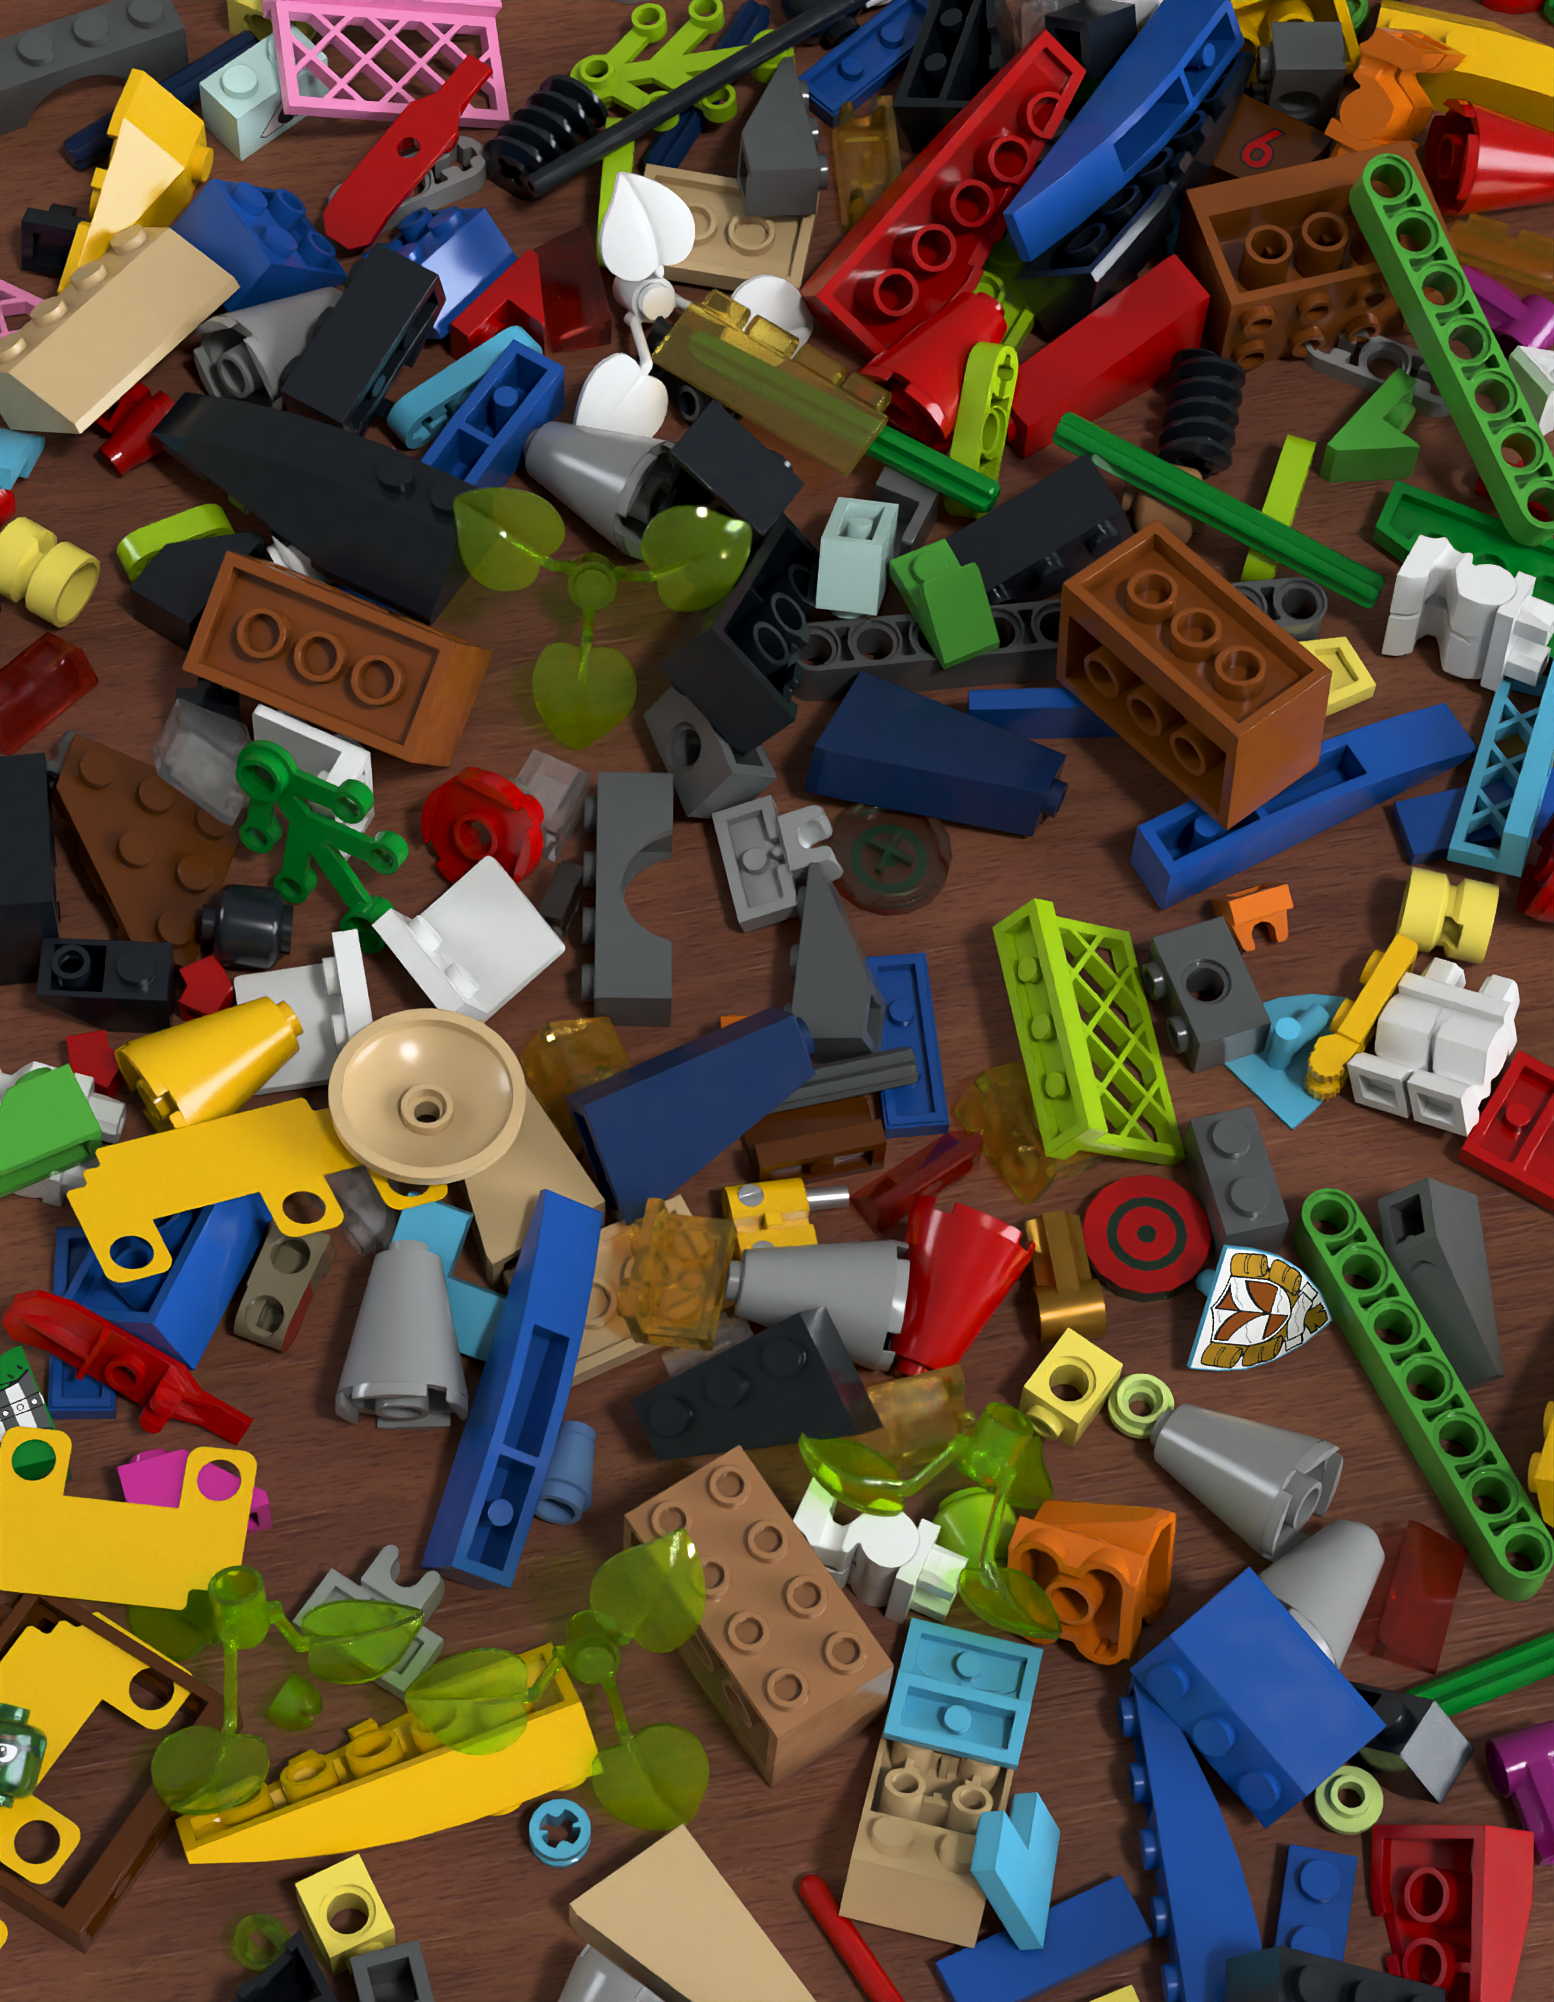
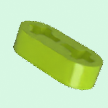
M204 504L131 532L121 540L117 546L116 553L130 581L134 582L166 544L235 534L221 506L217 504Z

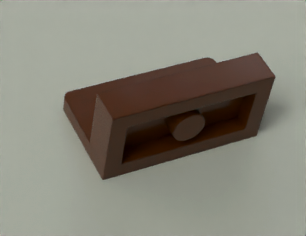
M863 1096L768 1114L743 1134L755 1182L801 1177L804 1185L879 1170L883 1169L887 1140L881 1119L872 1120L867 1100Z

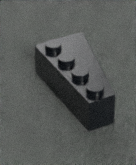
M784 512L781 513L764 536L717 571L658 665L666 673L673 688L680 694L687 696L742 757L796 720L798 705L791 700L792 691L802 684L804 668L797 662L799 650L809 643L811 628L807 626L805 615L806 612L815 607L820 552Z

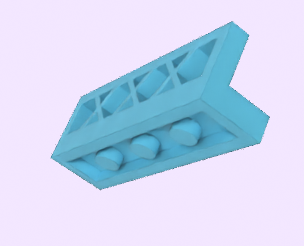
M1554 659L1549 676L1542 675L1535 687L1505 676L1498 691L1495 692L1450 842L1447 860L1521 877L1554 763ZM1510 690L1542 697L1540 706L1520 714L1508 699ZM1504 716L1506 721L1501 722L1502 717ZM1517 733L1528 746L1527 751L1507 759L1495 742ZM1490 760L1493 766L1487 768ZM1504 778L1515 792L1514 796L1494 805L1481 788ZM1477 807L1480 812L1474 814L1475 808ZM1489 824L1502 839L1500 850L1465 842L1468 833Z

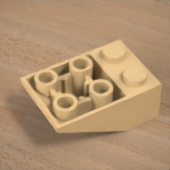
M886 1714L838 1916L974 1949L987 1899L970 1872L978 1819L981 1817V1812L1006 1811L1014 1770L883 1738V1733L888 1716Z

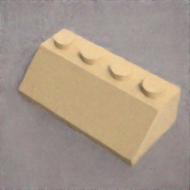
M137 224L121 230L111 239L110 244L112 247L98 260L91 261L78 268L71 275L70 280L72 283L58 296L48 298L39 303L30 313L32 319L17 333H11L0 339V414L10 430L81 434L240 288L236 279L169 227H142Z

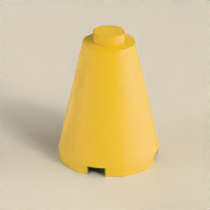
M263 996L127 1041L126 1044L116 1049L114 1053L118 1067L131 1093L138 1090L147 1107L142 1112L157 1133L233 1115L238 1112L299 1052L300 1048L296 1037L303 1034V1028L294 1011L284 1000L275 1004L269 997Z

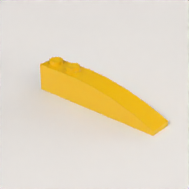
M1393 0L1381 1L1376 27L1419 30L1467 55L1457 68L1446 73H1416L1417 81L1431 101L1434 111L1447 113L1449 107L1443 105L1447 99H1466L1554 132L1553 47L1495 22Z
M552 1642L423 1690L408 1698L405 1702L408 1712L378 1727L377 1722L369 1718L348 1729L351 1742L326 1755L317 1754L313 1749H310L287 1761L289 1765L284 1768L280 1774V1779L267 1785L262 1780L252 1779L175 1819L189 1864L267 1862L331 1855L413 1839L469 1823L488 1815H505L516 1810L522 1802L553 1790L566 1791L581 1785L587 1777L603 1772L604 1769L582 1702Z

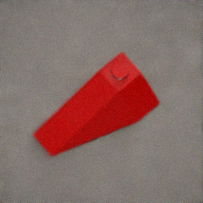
M1372 1825L1370 1895L1375 1917L1384 1918L1392 1951V1955L1385 1957L1388 1973L1444 1988L1445 2002H1511L1533 1901L1534 1832L1491 1825Z

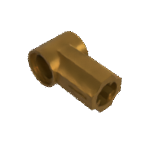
M1065 1210L1042 1213L1039 1217L1024 1222L1023 1235L1025 1243L1033 1240L1036 1244L1029 1266L1033 1282L1030 1293L1031 1315L1037 1343L1040 1346L1056 1344L1068 1327L1087 1340L1104 1338L1106 1336L1104 1297L1099 1281L1091 1278L1079 1215L1068 1214Z

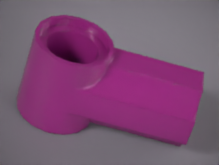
M1465 265L1462 268L1507 363L1510 354L1518 345L1549 350L1554 344V304L1542 296L1533 294L1523 299L1474 265L1469 267Z
M1550 1720L1488 1739L1485 1742L1486 1761L1497 1790L1505 1799L1511 1798L1523 1830L1534 1832V1858L1537 1866L1554 1865V1721Z

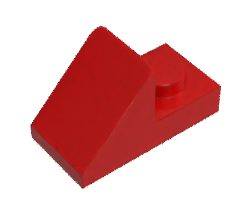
M528 249L450 323L451 357L454 360H459L504 329L515 325L521 326L541 346L542 355L545 356V319L538 255L532 250Z

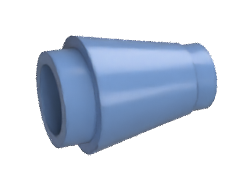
M573 1420L561 1422L552 1459L534 1513L547 1522L560 1525L574 1524L581 1519L582 1513L589 1510L592 1505L595 1441L597 1434L589 1425Z

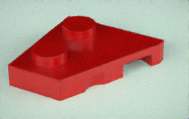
M1519 1050L1481 1113L1477 1125H1474L1461 1147L1457 1160L1553 1212L1554 1068Z

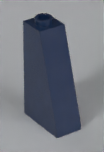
M861 670L814 746L804 790L816 795L1033 837L1044 815L1055 818L1063 803L1069 784L1061 781L1060 776L1067 755Z
M772 1006L564 1096L598 1190L605 1200V1208L609 1216L627 1226L640 1221L816 1074L809 1054L815 1052L814 1041L803 1019L800 1017L796 1018L795 1014Z

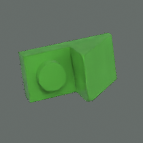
M1398 367L1327 443L1319 477L1328 483L1398 480L1411 477L1420 446L1402 432L1409 425L1416 412V408L1411 403L1418 380Z
M945 538L890 560L888 573L943 670L999 648V636L981 573L975 562L961 567Z

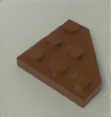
M76 733L69 742L49 796L60 818L66 817L80 846L77 853L98 896L105 897L119 926L116 933L120 941L172 943L177 976H179V969L197 960L202 946L200 933L203 904L216 905L217 894L224 884L240 838L239 828L247 819L248 808Z

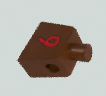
M1243 94L1230 127L1200 187L1329 158L1333 139L1325 135L1324 132Z

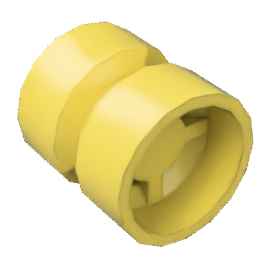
M26 517L16 518L0 533V595L14 603L25 598L26 608L30 612L57 628L65 627L74 621L94 592L100 574V561L68 541L57 544V537L53 532Z
M1411 867L1400 907L1395 936L1399 933L1417 942L1418 952L1428 954L1435 946L1443 947L1446 958L1481 965L1493 928L1499 896V885L1467 878L1463 879L1457 886L1450 885L1447 874Z

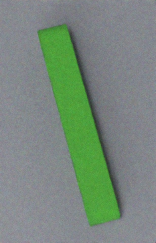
M1391 153L1379 154L1369 160L1352 186L1349 195L1351 210L1507 532L1515 541L1522 545L1531 547L1542 545L1554 536V457L1414 169L1407 160L1399 155ZM1379 181L1388 185L1394 197H1381L1373 190L1371 182ZM1396 235H1409L1417 242L1420 251L1406 250L1400 245ZM1430 287L1439 291L1444 297L1446 305H1435L1428 301L1424 296L1422 288ZM1448 341H1459L1466 345L1470 350L1472 359H1462L1454 355ZM1475 394H1483L1490 397L1496 404L1498 412L1493 414L1482 410L1476 403ZM1501 448H1511L1518 452L1524 466L1518 468L1508 464L1502 457ZM1533 501L1543 505L1548 511L1550 521L1542 522L1535 519L1528 510L1527 502Z
M1324 1188L1316 1190L1307 1197L1302 1205L1294 1229L1293 1244L1297 1255L1315 1286L1321 1292L1327 1307L1488 1586L1496 1595L1505 1600L1520 1602L1530 1599L1539 1592L1554 1564V1542L1550 1533L1356 1202L1339 1189ZM1328 1221L1335 1225L1340 1233L1335 1235L1323 1234L1317 1231L1312 1222ZM1351 1274L1359 1275L1365 1278L1372 1288L1366 1290L1355 1289L1344 1280V1276ZM1380 1329L1392 1330L1398 1333L1404 1343L1399 1345L1387 1344L1380 1340L1375 1331ZM1412 1384L1424 1385L1430 1388L1435 1394L1436 1399L1430 1401L1420 1400L1410 1393L1407 1386ZM1446 1439L1455 1440L1467 1449L1469 1456L1454 1457L1444 1451L1439 1441ZM1480 1495L1490 1497L1497 1502L1502 1513L1488 1514L1479 1510L1474 1504L1472 1497ZM1515 1552L1527 1556L1532 1561L1535 1570L1524 1572L1515 1569L1507 1561L1505 1554Z

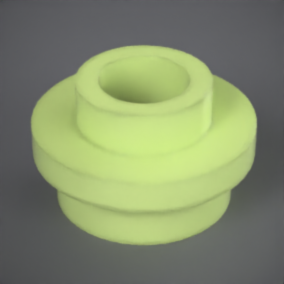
M1132 1374L1122 1378L1113 1387L1108 1399V1413L1114 1426L1123 1434L1137 1439L1150 1438L1153 1427L1161 1414L1167 1409L1174 1411V1398L1170 1389L1160 1379L1149 1374ZM1133 1401H1144L1151 1407L1152 1413L1144 1417L1137 1416L1131 1412L1129 1404Z
M1341 1766L1316 1788L1314 1807L1319 1819L1329 1829L1343 1835H1356L1369 1830L1378 1820L1383 1808V1793L1376 1779L1367 1771L1354 1766ZM1342 1789L1356 1791L1361 1798V1805L1356 1808L1344 1806L1338 1799V1792Z

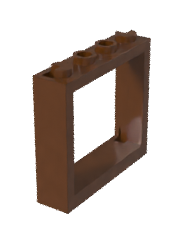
M24 1593L23 1596L19 1594L11 1606L5 1604L0 1611V1661L26 1627L34 1626L44 1632L46 1628L52 1631L59 1621H67L75 1627L83 1625L150 1667L138 1672L131 1680L138 1686L167 1704L173 1696L174 1683L190 1692V1695L178 1710L195 1720L191 1729L64 1908L0 1868V1900L85 1954L176 1824L175 1819L182 1816L243 1729L242 1716L238 1704L65 1597Z

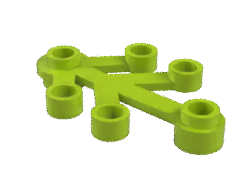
M692 0L689 5L690 19L650 60L633 62L649 43L662 40L668 32L665 10L658 4L646 3L638 6L633 11L631 16L633 28L606 55H591L582 59L573 67L570 77L591 89L603 102L606 109L619 104L634 113L748 45L690 54L709 34L718 32L725 23L721 0ZM704 13H713L711 16L707 17L700 16ZM649 21H655V22H656L655 24H652V25H643L644 23L649 22ZM769 29L761 31L754 37L751 43L760 39L761 37L765 36L773 30ZM794 47L787 49L750 71L752 76L762 83L769 84L784 57H793L796 67ZM654 83L666 91H657L648 95L636 86ZM729 84L693 105L702 110L708 120L715 123L729 121L736 115L738 110L735 90ZM718 100L727 101L720 105L712 104L713 102ZM680 113L652 130L667 131L674 128L680 120Z

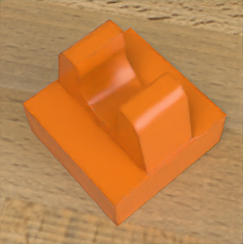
M1268 881L1211 898L1215 918L1224 916L1238 950H1255L1252 931L1255 925L1260 922L1266 925L1271 942L1279 943L1287 940V910L1294 908L1287 883Z

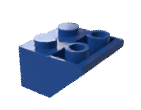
M211 178L171 228L236 279L240 288L223 303L227 312L325 287L336 288L342 285L347 278V273L335 258L336 250L327 238L319 234L305 215L306 207L296 195L285 189L273 190L253 186L243 181L235 183Z
M457 206L439 210H428L427 207L419 208L401 220L398 224L400 232L387 244L382 243L385 247L439 274L447 300L427 339H442L450 332V323L518 259L485 208L459 209ZM372 248L368 250L366 253H364L361 257L366 259L369 253L371 252Z

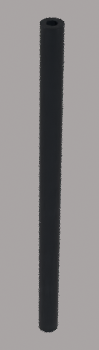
M870 0L822 1L525 176L524 180L528 190L534 197H539Z

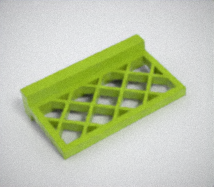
M1033 898L992 928L1046 1157L1065 1160L1079 1150L1168 1166L1176 1165L1186 1157L1130 932L1056 916L1053 902ZM1064 946L1075 957L1071 964L1067 962ZM1097 947L1111 950L1116 974L1095 952ZM1083 967L1104 989L1101 997L1079 975ZM1113 1000L1127 1015L1130 1030L1110 1010L1109 1005ZM1077 1002L1088 1013L1084 1021L1080 1017ZM1096 1024L1118 1046L1114 1054L1092 1031ZM1126 1057L1141 1071L1144 1087L1123 1066L1122 1063ZM1091 1059L1102 1070L1098 1078L1094 1075ZM1111 1081L1132 1103L1128 1111L1106 1089ZM1141 1114L1154 1127L1158 1142L1153 1141L1136 1122ZM1105 1117L1116 1128L1113 1134L1107 1133Z

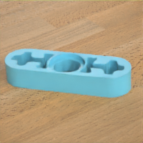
M515 325L504 329L399 399L389 412L387 426L410 449L426 445L439 436L450 419L513 339L543 354L541 346L521 326Z

